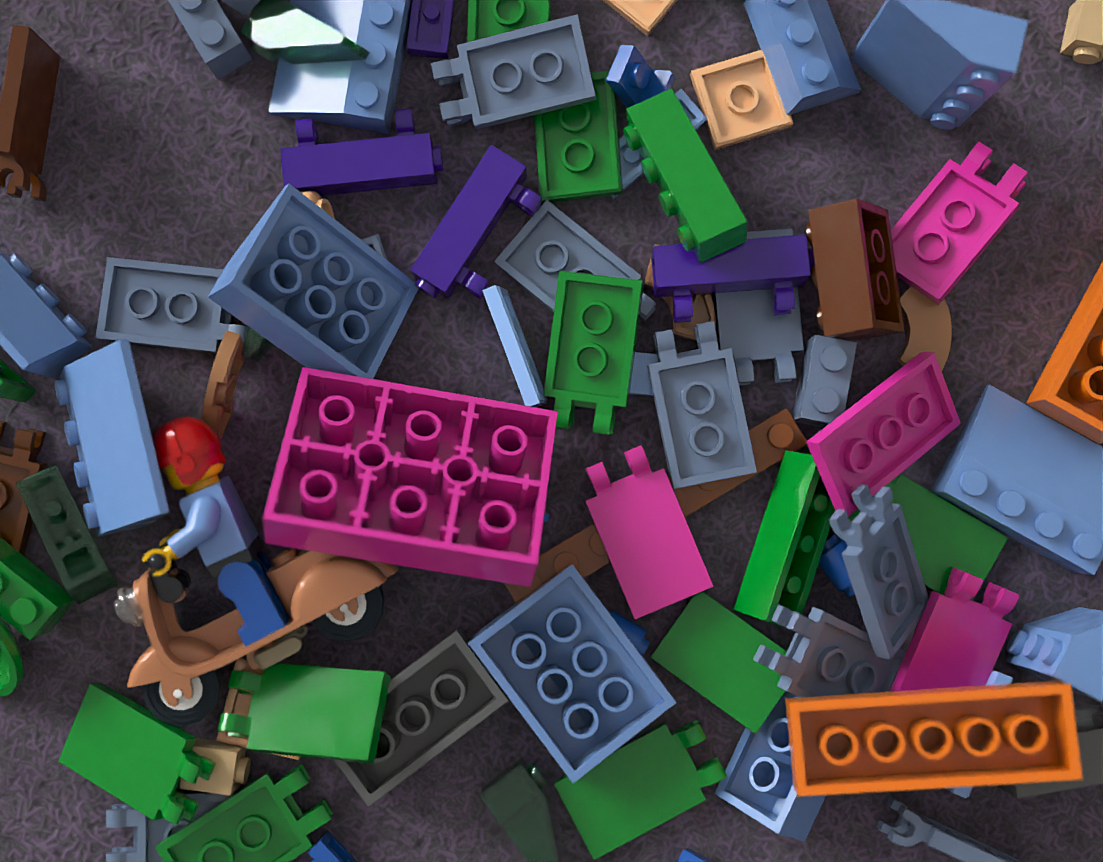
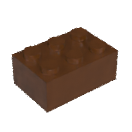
M855 198L808 210L810 223L807 224L806 235L814 252L815 265L812 266V279L819 291L820 306L817 309V319L820 328L824 331V337L863 340L904 332L888 209Z

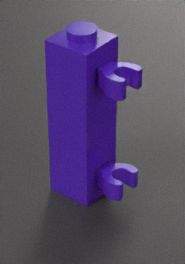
M411 109L395 110L397 136L327 144H318L317 126L313 125V119L296 120V134L299 146L280 148L283 185L285 187L290 183L300 192L316 191L320 196L437 184L436 171H443L441 146H433L430 133L415 134V122Z
M490 145L410 269L413 277L417 279L415 286L434 299L439 293L448 299L458 284L479 299L483 297L484 293L482 290L490 286L488 280L468 269L510 202L531 217L542 205V202H540L542 200L541 196L521 186L527 177L525 165Z
M806 234L747 239L746 243L700 263L693 249L687 252L682 244L653 246L651 264L654 298L672 296L674 323L691 322V317H693L691 295L772 289L774 315L791 314V309H795V296L792 287L804 286L811 276L812 266L815 265L813 248L807 247Z

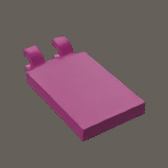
M981 142L975 145L961 165L949 159L891 229L897 277L937 305L944 300L1018 211L1019 202L1015 201L1014 198L1026 186V182L1023 180L1028 172L1014 163L996 186L982 178L981 175L991 165L992 160L988 158L992 155L993 150Z
M642 445L624 452L633 473L630 476L610 483L602 462L585 469L596 493L595 497L585 500L634 619L714 587L665 469L662 468L652 473Z
M953 567L944 595L932 591L889 692L986 685L1012 626V623L1002 618L1015 607L1020 595L988 582L982 604L970 600L978 593L983 579Z

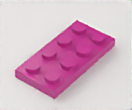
M919 353L806 442L836 511L838 509L846 510L847 515L850 516L858 509L851 494L860 484L868 485L870 494L874 496L882 487L889 484L961 424L935 353Z

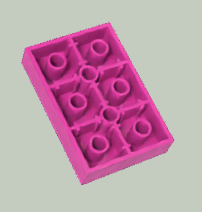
M302 367L263 516L265 543L530 587L538 563L558 411Z

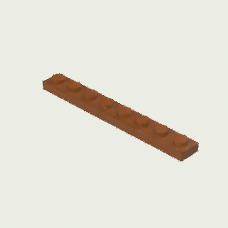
M787 408L748 430L757 469L756 473L673 489L684 517H687L783 459L785 450L795 452L807 444L806 438ZM591 524L538 556L537 567L530 587L504 583L515 603L570 564H573L582 578H585L610 563L595 524Z

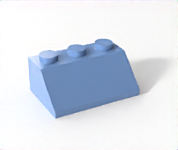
M827 0L745 1L744 6L787 115L861 92Z
M0 251V345L22 370L56 379L61 374L64 366L75 362L92 347L83 337L87 330L73 315L68 314L66 317L56 307L60 302L59 298L46 285L41 283L38 286L29 277L33 270L26 261L16 253L9 256Z
M1078 607L1024 624L1022 630L1018 629L1011 636L1007 646V651L1010 654L1006 662L1042 681L1071 684L1073 693L1103 701V611Z
M785 691L756 734L745 727L726 767L725 773L727 777L719 782L714 794L777 834L805 842L826 795L798 796L794 790L785 699L801 697Z

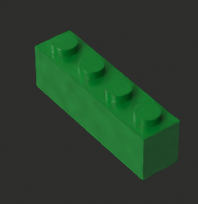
M672 88L626 108L628 126L623 128L626 141L632 151L639 150L643 157L641 166L650 184L656 182L662 193H659L658 196L665 214L668 217L674 215L680 225L677 228V233L684 249L687 252L693 249L701 263L746 243L747 220Z
M785 450L733 609L781 627L784 626L771 621L778 605L801 615L803 613L831 524L829 519L836 511L812 455Z
M0 537V617L31 641L50 632L75 602L76 598Z

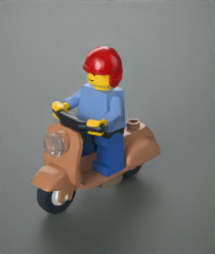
M185 416L173 419L156 430L152 441L158 467L163 469L173 489H185L187 494L178 501L187 523L185 528L175 529L160 541L159 548L152 549L144 555L142 562L145 561L147 571L133 582L132 588L124 586L118 589V600L114 601V607L119 618L125 624L131 623L135 627H141L145 624L151 646L145 650L132 668L127 687L143 685L142 694L146 706L157 719L169 725L187 726L203 720L214 710L222 694L223 684L219 670L220 667L246 655L248 664L254 670L259 667L263 670L293 655L302 647L300 638L304 637L308 632V625L306 623L311 621L320 633L333 640L351 641L364 637L376 627L383 614L385 597L381 584L399 570V565L309 550H302L297 553L295 548H290L273 557L271 561L274 565L271 566L268 558L260 551L263 548V543L230 477L225 476L219 479L217 475L222 471L226 458L220 448L223 446L220 438H218L211 426L199 418ZM197 547L211 577L219 575L218 585L220 591L225 597L233 600L237 608L199 628L185 631L178 623L173 603L183 600L189 593L188 588L191 584V578L185 570L178 569L175 560L182 558Z

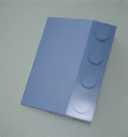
M290 0L269 113L303 120L313 119L315 122L390 134L409 30L412 0Z
M886 0L852 51L851 60L918 117L931 120L930 124L936 128L953 129L960 127L1016 73L1028 21L948 0Z
M289 183L283 188L227 263L209 293L208 298L306 368L373 379L418 288L412 279Z
M129 339L118 340L64 366L60 374L61 380H55V391L59 405H67L70 421L64 422L67 442L69 446L76 445L80 462L74 463L76 481L79 488L86 486L89 503L83 504L88 529L95 528L97 537L149 526L169 512Z
M988 384L930 492L1066 569L1078 574L1095 575L1103 560V447Z
M573 564L567 566L468 638L470 647L572 783L580 779L676 704V701Z

